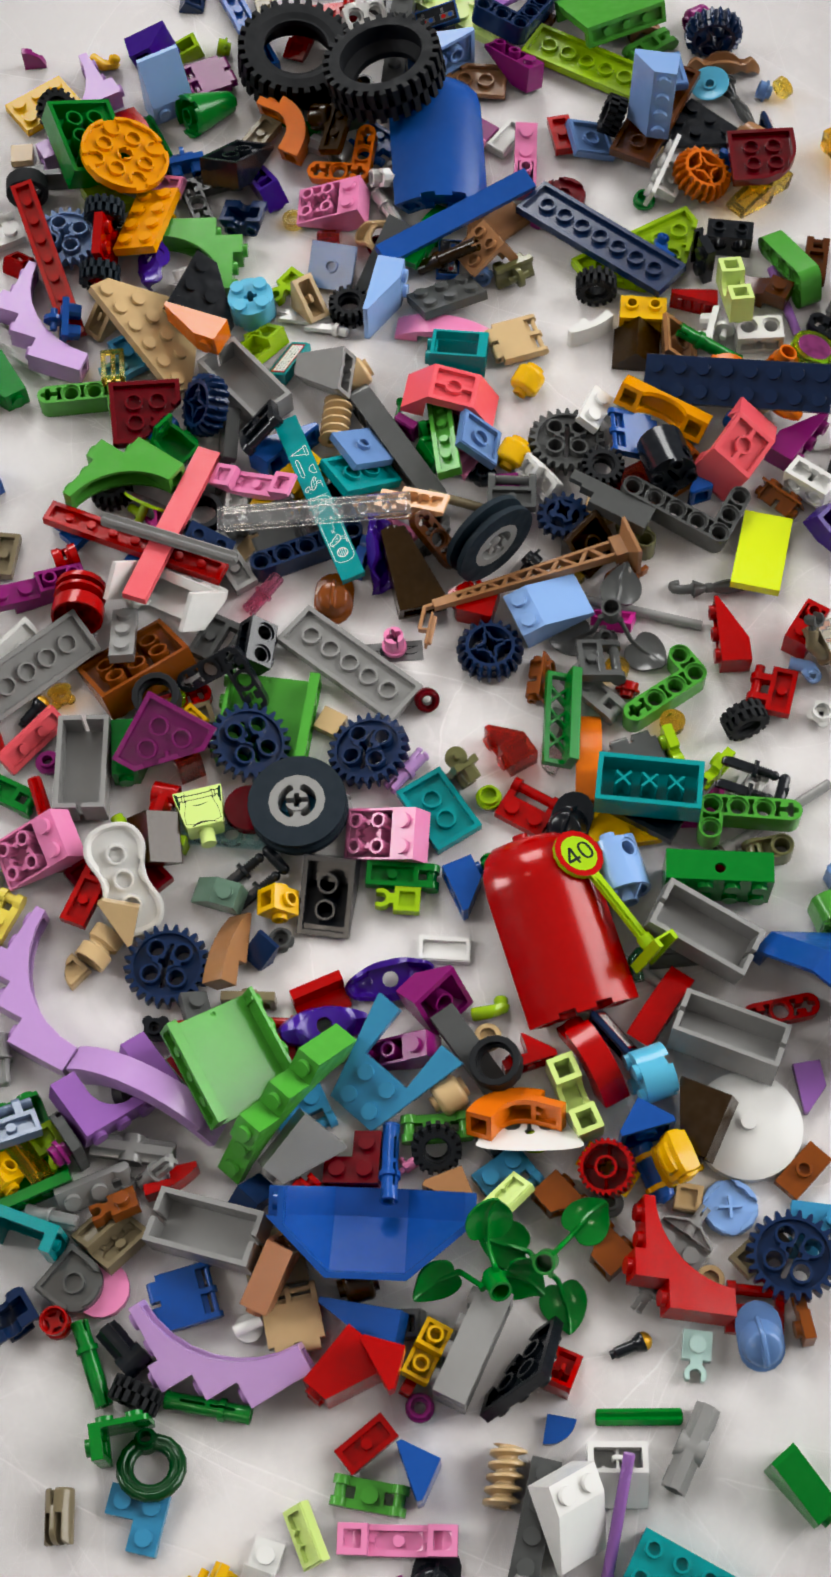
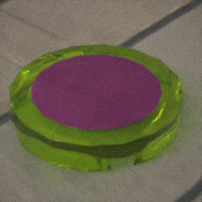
M810 330L800 331L795 334L790 345L797 351L798 362L831 364V341L826 336Z

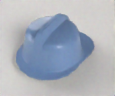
M753 1300L745 1303L738 1310L737 1317L735 1318V1332L741 1359L748 1368L758 1372H767L775 1369L785 1356V1339L780 1316L772 1305L764 1301Z

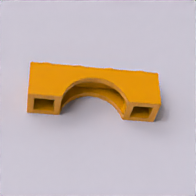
M629 374L622 382L613 402L633 413L650 414L662 419L669 425L678 427L683 433L684 438L696 444H699L713 417V415Z

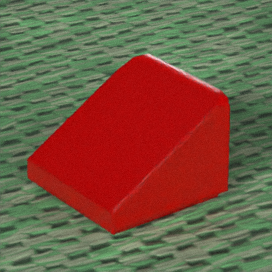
M18 251L4 257L3 273L18 279L20 270L25 268L29 260L35 262V259Z

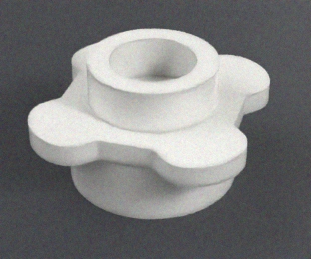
M822 700L815 701L813 708L806 713L807 719L814 720L821 728H826L831 719V704Z

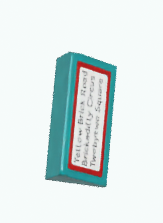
M291 342L269 371L282 384L287 385L294 376L297 353L311 351L310 344L306 342Z

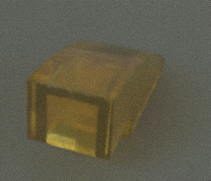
M788 171L783 177L768 185L743 186L726 203V207L741 219L770 204L774 195L786 190L790 185L793 173Z

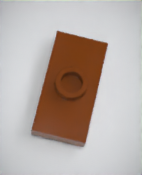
M810 1141L778 1176L774 1184L792 1200H798L831 1163V1158Z

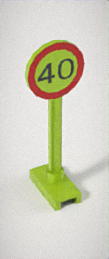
M570 830L563 832L556 838L552 850L557 865L565 873L575 878H589L637 938L636 942L643 952L630 965L632 969L638 974L648 963L651 965L656 963L676 941L678 935L673 929H670L654 938L649 931H645L599 871L604 861L603 853L598 843L589 835L580 831Z

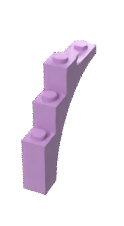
M87 53L79 55L81 70L86 79L85 93L82 100L109 99L113 111L124 107L122 97L125 94L121 85H117L112 77L106 79L103 73L100 74L95 60H91ZM49 138L35 144L41 164H44L45 170L60 168Z
M29 260L25 268L20 270L18 281L11 286L10 292L2 289L0 293V323L10 325L9 335H11L12 345L26 349L25 358L28 359L29 370L71 383H82L89 370L88 353L75 349L59 340L44 326L37 316L32 301L34 290L39 280L38 264Z
M36 906L32 912L25 916L22 928L18 934H14L11 937L8 948L5 949L0 946V982L6 985V988L3 987L0 990V1013L19 1022L18 1025L15 1024L8 1034L7 1042L12 1050L64 1077L70 1074L66 1067L78 1049L62 1038L46 1022L35 997L33 982L34 959L40 938L50 921L46 911Z
M145 1299L128 1308L131 1313L129 1315L131 1324L136 1330L140 1329L145 1338L143 1344L150 1356H155L156 1358L155 1362L147 1366L150 1371L148 1372V1377L151 1384L155 1388L159 1387L161 1392L166 1391L192 1375L194 1378L192 1383L196 1392L200 1396L204 1395L206 1401L237 1383L239 1385L237 1391L241 1400L245 1404L249 1403L250 1407L254 1408L305 1377L315 1366L302 1341L282 1351L259 1357L236 1358L218 1355L195 1347L175 1335L157 1318Z

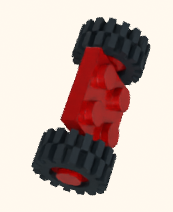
M96 193L95 196L91 194L89 198L86 197L84 221L88 225L92 224L93 227L91 247L93 258H90V260L85 259L84 262L80 263L79 284L82 285L81 287L87 288V290H89L91 285L106 278L120 281L121 268L118 264V256L114 254L113 247L119 236L118 231H115V229H117V226L121 227L124 224L125 204L119 197L114 198V195L111 194L106 196L107 193H102V195Z

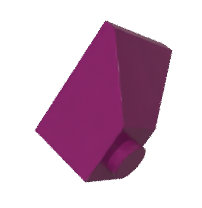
M451 965L416 972L396 990L406 1009L425 1029L438 1036L440 1035L429 1020L432 1016L450 1003H453L459 1013L462 1014L473 1003L471 996Z

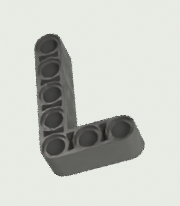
M637 476L626 477L620 488V491L656 508L655 514L651 519L653 522L711 553H718L724 548L751 499L750 492L746 488L736 486L729 492L716 517L713 518Z

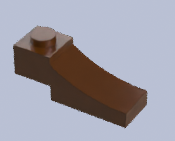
M774 274L769 278L745 275V284H751L755 296L754 306L761 308L763 304H767L784 310L793 293L795 282Z

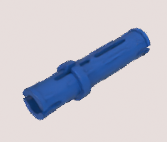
M391 1121L383 1124L382 1167L379 1171V1180L381 1181L380 1203L386 1206L398 1203V1182L401 1180V1172L398 1166L400 1124Z

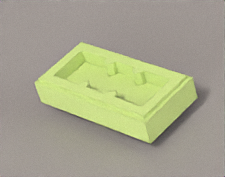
M513 1171L484 1200L498 1198L508 1205L513 1212L535 1191L532 1183Z
M301 1501L284 1511L283 1516L303 1571L312 1570L329 1560V1554L309 1501Z

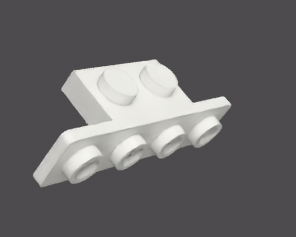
M677 134L674 140L669 139L663 150L666 154L663 153L657 163V166L660 168L654 170L650 178L653 183H649L643 193L646 196L643 205L646 207L655 194L670 203H673L677 197L679 185L673 183L672 167L675 160L671 158L682 136L680 134Z

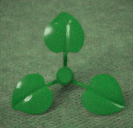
M598 1197L581 1198L565 1208L561 1217V1224L571 1233L553 1250L545 1248L534 1254L532 1250L527 1249L531 1240L530 1234L525 1226L517 1221H513L511 1229L504 1236L490 1238V1244L498 1266L507 1269L512 1260L526 1257V1254H528L530 1259L533 1260L534 1270L540 1275H548L549 1278L556 1282V1284L545 1287V1296H540L539 1306L542 1314L548 1321L557 1316L564 1323L562 1330L568 1335L574 1333L583 1321L587 1309V1295L585 1289L577 1280L570 1279L562 1283L561 1279L554 1274V1270L559 1264L557 1254L574 1236L584 1246L597 1245L607 1236L610 1226L609 1203L605 1199ZM483 1238L479 1240L482 1249L488 1256Z
M490 1198L477 1204L466 1218L465 1230L468 1237L474 1241L484 1238V1244L492 1267L487 1268L483 1272L482 1282L462 1269L454 1270L453 1264L448 1260L432 1261L425 1265L417 1276L412 1295L414 1302H430L453 1295L462 1285L460 1276L476 1285L481 1292L487 1290L490 1298L496 1302L506 1300L511 1293L514 1294L513 1300L545 1296L544 1277L534 1270L533 1260L526 1257L516 1258L509 1263L507 1271L500 1269L496 1263L490 1238H500L511 1229L513 1214L508 1205L498 1198Z

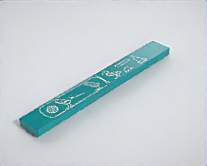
M296 415L284 419L283 424L279 428L275 427V430L292 469L298 476V483L342 584L344 585L366 576Z

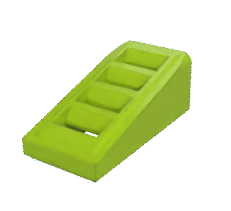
M193 32L176 41L183 64L205 56Z

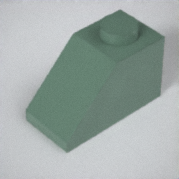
M199 877L191 903L233 915H240L249 892L241 883L220 877Z

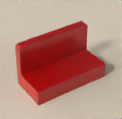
M339 970L289 990L296 1013L328 1005L352 1007Z

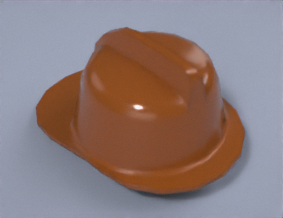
M338 573L328 574L317 582L314 609L335 624H340L347 620L353 610V582L351 581L343 585Z

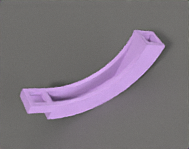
M80 1046L66 1067V1070L70 1073L74 1071L85 1085H101L113 1088L156 1107L182 1124L208 1146L215 1145L227 1125L224 1124L211 1131L186 1085L130 1056L104 1048Z

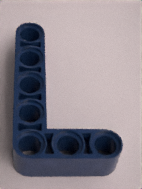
M475 0L472 22L512 44L522 45L532 36L539 25L546 21L550 13L555 11L554 1L557 0H528L518 12L495 0Z
M329 483L327 485L347 533L348 535H355L349 537L356 551L363 534L362 524L350 498H344L332 483ZM318 530L254 553L250 557V566L258 582L264 583L331 560L332 558Z

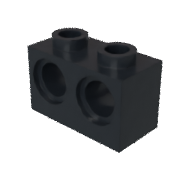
M709 218L706 234L716 250V255L749 258L754 222Z
M253 614L240 623L236 645L243 650L255 673L260 676L269 671L274 664L273 653L278 641V626ZM235 653V654H234V659H233V661H234L235 665L237 666L236 668L240 669V668L244 667V665L241 664V665L238 667V665H237V663H236V661H235L236 658L238 657V655Z

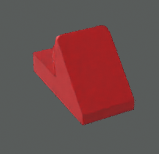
M521 1033L520 1042L524 1050V1054H521L524 1065L522 1073L544 1067L546 1060L558 1056L555 1048L527 1034ZM510 1054L505 1057V1060H502V1071L505 1075L512 1067V1057Z

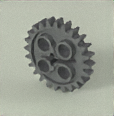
M566 408L565 413H561L559 409H556V414L554 415L547 411V418L540 415L539 422L534 421L533 428H530L528 443L531 452L543 464H546L549 469L554 468L556 475L560 470L563 471L564 476H567L568 471L573 473L574 469H580L582 458L586 451L589 452L591 447H594L596 450L597 445H601L602 449L605 446V439H603L604 431H600L599 428L595 434H592L575 421L578 415L577 409L573 414L570 413L568 408ZM565 426L569 427L568 457H564Z

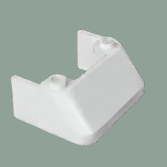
M139 560L112 561L103 599H122L126 601L127 606L133 608H140L141 605H145L125 599L122 596V592ZM165 567L146 605L180 618L181 623L178 631L199 633L207 628L223 606L229 591L224 587Z

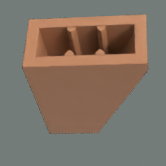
M280 1231L266 1240L239 1303L246 1307L248 1313L257 1317L267 1316L272 1312L301 1254Z

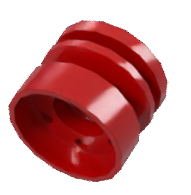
M70 570L62 573L55 583L54 600L51 609L52 622L74 609L91 634L99 630L103 623L104 605L106 603V600L103 599L106 583L95 573L86 570Z

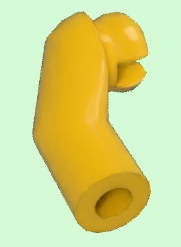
M95 53L89 57L91 60H95L98 69L101 71L116 70L120 66V57L116 54L109 55V60H104Z

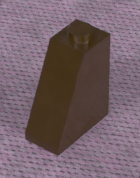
M681 1076L680 1130H685L700 1164L702 1165L703 1161L713 1164L739 1102L733 1095Z

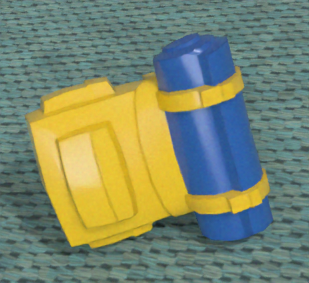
M684 1129L668 1130L659 1138V1142L656 1145H653L652 1142L644 1141L636 1144L631 1150L636 1160L638 1172L641 1173L640 1176L646 1188L645 1193L655 1195L656 1204L667 1203L675 1195L673 1189L675 1186L692 1180L698 1172L703 1171L705 1168L703 1164H700Z

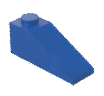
M316 422L301 426L310 449L320 443L319 426ZM277 433L267 436L258 445L256 452L251 457L249 456L251 468L260 474L274 475L276 471H280L290 463Z
M319 1296L318 1302L346 1325L350 1324L362 1335L366 1334L404 1345L409 1314L398 1309Z

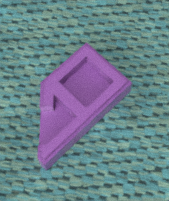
M820 1059L792 1064V1071L804 1115L809 1114L826 1087Z

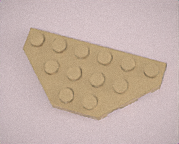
M110 278L91 285L88 290L90 295L157 380L179 378L180 395L188 389V382H192L194 376L196 347L168 321L163 307L169 296Z

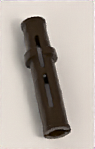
M474 236L444 251L433 252L432 256L422 260L419 267L424 265L425 267L417 270L418 273L424 275L436 268L440 270L445 267V264L480 251L481 244L471 246L479 242L478 238Z

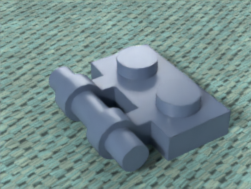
M30 1097L22 1100L17 1098L11 1100L10 1104L0 1107V1118H2L0 1119V1150L43 1136L42 1127Z

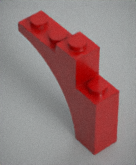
M644 1194L632 1208V1220L635 1221V1232L632 1239L634 1249L624 1257L622 1263V1272L626 1274V1285L658 1289L656 1304L660 1307V1318L726 1327L737 1317L735 1288H730L708 1279L691 1267L679 1255L662 1227L656 1207L655 1195Z

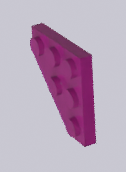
M148 691L112 760L132 771H138L196 754L207 749L217 727Z

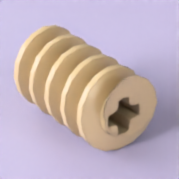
M328 395L324 399L319 442L325 447H335L329 440L332 432L350 430L353 405L339 395Z
M493 1443L498 1448L490 1449L489 1455L497 1460L488 1462V1468L494 1472L486 1474V1480L493 1485L484 1487V1492L491 1497L483 1499L482 1504L493 1509L515 1511L511 1509V1505L520 1504L521 1500L514 1497L513 1493L522 1491V1487L515 1484V1480L524 1479V1475L516 1470L519 1467L526 1466V1463L518 1459V1456L525 1455L528 1451L516 1445Z

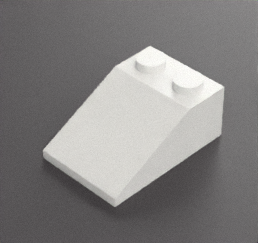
M571 1461L527 1486L558 1576L564 1575L606 1549L605 1491L594 1461Z

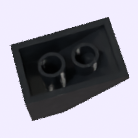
M237 139L200 157L202 184L211 185L213 189L229 188L233 192L243 190V187L252 183L273 151L274 144Z
M315 853L304 854L296 933L349 939L359 886L360 858Z

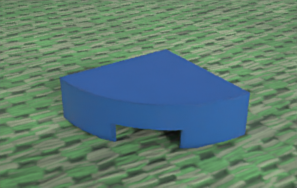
M547 1414L543 1445L552 1446L565 1440L574 1430L577 1419Z

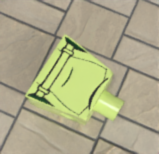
M221 783L172 794L176 811L179 812V818L189 840L200 838L203 848L214 847L217 844L215 835L225 832L224 796Z

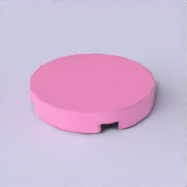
M99 1266L104 1279L103 1291L98 1301L91 1308L83 1311L85 1315L94 1319L110 1318L117 1315L126 1306L130 1297V1281L122 1268H119L111 1276Z

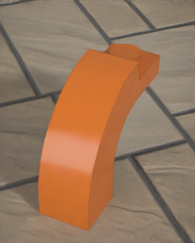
M259 96L256 104L260 113L272 117L286 126L285 135L278 146L282 159L302 166L307 156L308 144L310 142L309 130L302 112L293 101L285 96H282L280 102L272 97L265 98Z
M516 1087L508 1088L504 1091H494L474 1101L466 1110V1135L492 1141L502 1129L514 1124H534L561 1132L566 1127V1102L545 1097V1090L537 1088Z

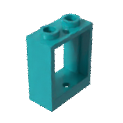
M434 329L432 338H428L425 364L430 366L436 363L480 374L482 377H485L489 333Z

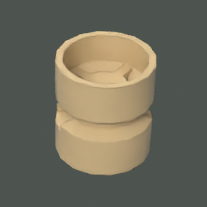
M97 922L89 933L90 940H83L75 954L86 965L102 973L112 960L110 954L115 955L124 942L115 930L106 924Z

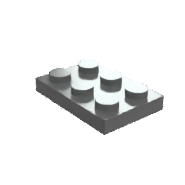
M468 273L459 274L447 281L436 282L433 286L427 288H418L406 295L407 303L426 321L488 299L487 290Z

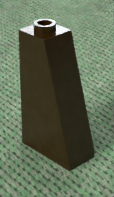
M389 525L381 529L380 544L398 619L420 616L423 605L432 603V599L446 594L405 525ZM447 608L439 611H435L434 609L426 611V614H431V611H433L434 613L446 611Z

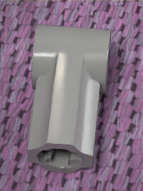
M314 133L310 138L308 151L326 158L330 162H348L353 155L354 147L347 140L341 155H321L318 148L322 135Z

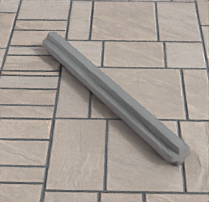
M104 512L100 520L101 525L233 566L237 564L239 559L237 551L108 512Z

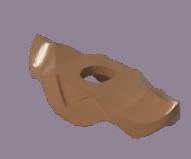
M715 51L705 59L695 56L687 64V67L695 70L707 66H716L723 69L727 74L739 72L759 74L760 72L759 65L753 57L749 56L745 59H739L730 51Z

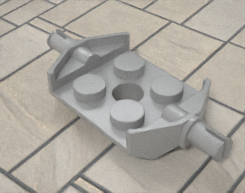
M700 1204L697 1211L690 1218L665 1215L660 1221L675 1250L696 1271L700 1269L713 1250L702 1228V1223L711 1210L707 1207L700 1216L705 1208L703 1204ZM638 1287L640 1290L639 1296L630 1307L635 1310L639 1303L642 1302L636 1310L637 1313L641 1314L649 1301L652 1299L656 1300L658 1289Z

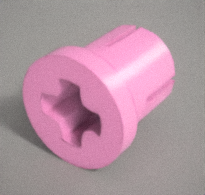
M398 627L386 629L382 642L383 653L389 658L403 656L407 650V644L402 630Z

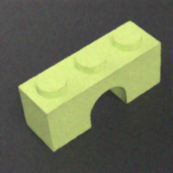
M741 256L718 258L716 284L729 323L752 321L755 296L751 284H745V267Z
M572 1050L546 1060L545 1072L557 1100L566 1102V1120L568 1125L575 1131L578 1138H581L583 1143L602 1136L605 1128L604 1122L594 1100L590 1101L582 1081L583 1075Z

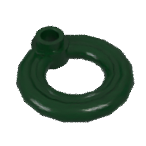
M150 1428L140 1429L135 1434L134 1439L121 1451L116 1463V1478L121 1490L131 1499L143 1503L160 1502L172 1496L182 1485L187 1473V1458L182 1447L171 1437L156 1433ZM144 1436L151 1437L147 1442L140 1441ZM155 1451L160 1452L167 1457L169 1462L167 1476L156 1484L147 1485L141 1483L134 1474L136 1460L141 1455H150Z

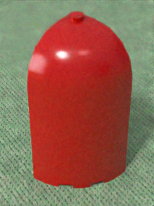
M557 832L542 833L529 837L527 833L518 834L512 837L513 842L492 850L484 865L483 881L486 897L530 1030L547 1028L577 1017L576 1012L578 1014L587 1010L592 1012L615 1007L639 997L606 899L589 878H575L565 873L557 865L553 857L552 848L554 842L561 835V833Z

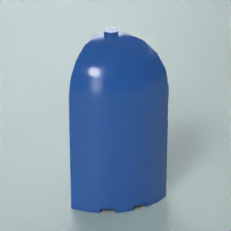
M446 77L445 81H443L442 89H437L438 95L436 98L430 96L431 103L426 106L422 103V110L416 112L414 109L411 110V116L405 118L404 114L399 115L400 120L395 122L393 118H389L392 173L395 174L393 179L394 204L407 214L423 209L435 208V204L440 203L447 204L448 208L487 187L481 106L477 93L460 80Z

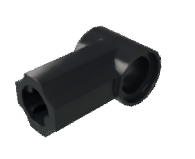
M115 1320L107 1323L96 1335V1338L115 1359V1364L126 1376L135 1378L153 1361L138 1342H134Z

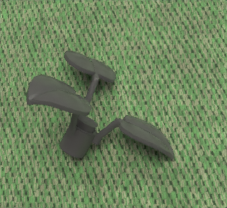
M624 562L613 569L603 580L600 587V595L603 600L601 604L602 614L598 615V619L592 629H590L589 623L584 620L552 636L549 640L550 645L560 653L568 656H577L575 649L576 639H593L591 634L597 631L601 621L604 620L608 624L620 623L626 637L632 643L624 651L625 661L632 669L643 672L661 669L666 665L667 660L665 647L656 635L650 632H641L634 640L622 618L621 605L629 606L639 600L642 593L641 582L628 562Z

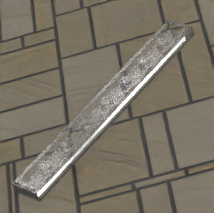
M410 491L221 506L217 507L218 532L412 517Z

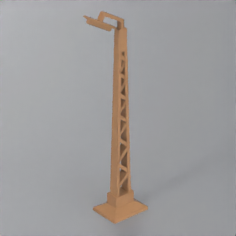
M624 516L621 519L620 533L608 537V541L432 599V603L423 605L418 624V632L426 633L424 648L427 649V646L432 644L438 619L437 616H434V612L431 611L428 628H424L426 611L432 609L435 611L443 610L515 590L525 585L573 574L615 562L617 565L628 561L636 573H641L642 549L626 517ZM607 550H610V552H611L610 554H607V555L601 553V552H604V551H607Z

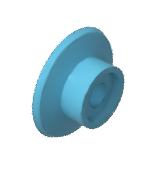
M707 66L698 70L701 71L700 79L692 91L697 98L706 101L715 100L727 91L729 77L723 69L716 66Z

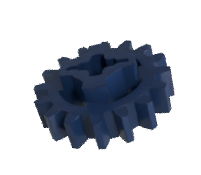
M562 491L561 496L552 493V499L545 497L544 504H539L538 528H543L544 535L552 534L551 540L558 536L562 542L589 515L588 512H585L586 505H582L583 499L578 498L575 500L574 493L567 497L565 491Z

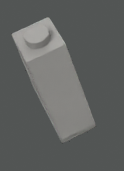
M345 346L297 353L294 375L308 386L332 395H339L347 400L351 396L356 356Z
M299 1108L258 1159V1162L263 1168L261 1173L272 1182L278 1179L285 1184L340 1154L347 1146L341 1139Z

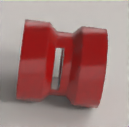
M74 542L67 544L63 549L56 548L50 550L56 567L81 562Z
M49 1306L40 1314L39 1326L52 1340H62L72 1330L70 1327L72 1319L60 1306Z

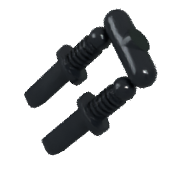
M724 756L722 758L721 764L749 773L753 779H756V775H760V777L762 776L772 781L778 780L774 798L786 799L791 781L788 774H782L779 777L777 771L760 766V761L755 760L753 764L731 756ZM718 779L715 782V787L737 795L773 798L771 794L753 789L754 784L749 783L747 787L725 779Z
M267 845L262 849L263 854L257 853L244 866L238 863L236 865L238 869L226 878L235 882L241 881L244 877L249 880L252 877L249 872L251 873V870L253 871L257 865L259 866L264 861V856L276 868L277 871L272 872L270 876L268 875V878L266 877L262 883L258 884L256 881L252 883L254 887L247 895L243 910L257 899L259 889L279 881L280 874L286 875L290 871L289 865L283 858Z

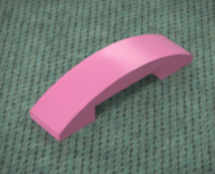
M414 314L398 318L395 339L417 342L418 336L432 338L434 329L485 332L489 328L474 321L451 315H441L426 321L420 314Z
M217 463L208 483L223 491L247 498L280 500L289 497L298 476L294 473L276 471L274 475L241 471L237 465Z
M338 1522L336 1555L382 1558H458L459 1525H388Z

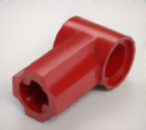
M155 781L151 789V803L148 810L173 811L175 804L172 794L181 793L182 787Z

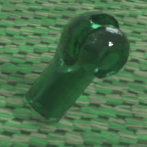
M641 947L635 948L627 958L634 983L645 981L643 970L636 974L630 966L643 952Z

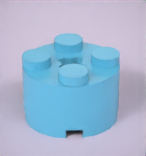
M263 277L246 278L231 283L227 299L233 322L236 326L239 325L245 331L251 332L276 318L277 310L273 291Z
M661 1042L650 1044L621 1056L626 1071L630 1073L631 1079H628L627 1083L632 1095L637 1094L639 1098L651 1104L677 1095V1091H679V1081L673 1062L669 1064L664 1057L669 1053Z

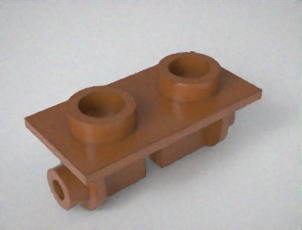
M764 476L762 477L765 485L763 487L759 485L755 490L758 499L770 507L778 500L779 503L774 509L786 518L793 520L799 514L798 508L804 511L800 496L792 491L788 494L782 489L783 485L774 478L768 480Z
M543 651L542 657L534 656L530 661L528 677L529 679H536V681L527 682L525 698L529 704H536L537 701H542L544 704L545 673L548 670L556 671L555 662L546 651Z

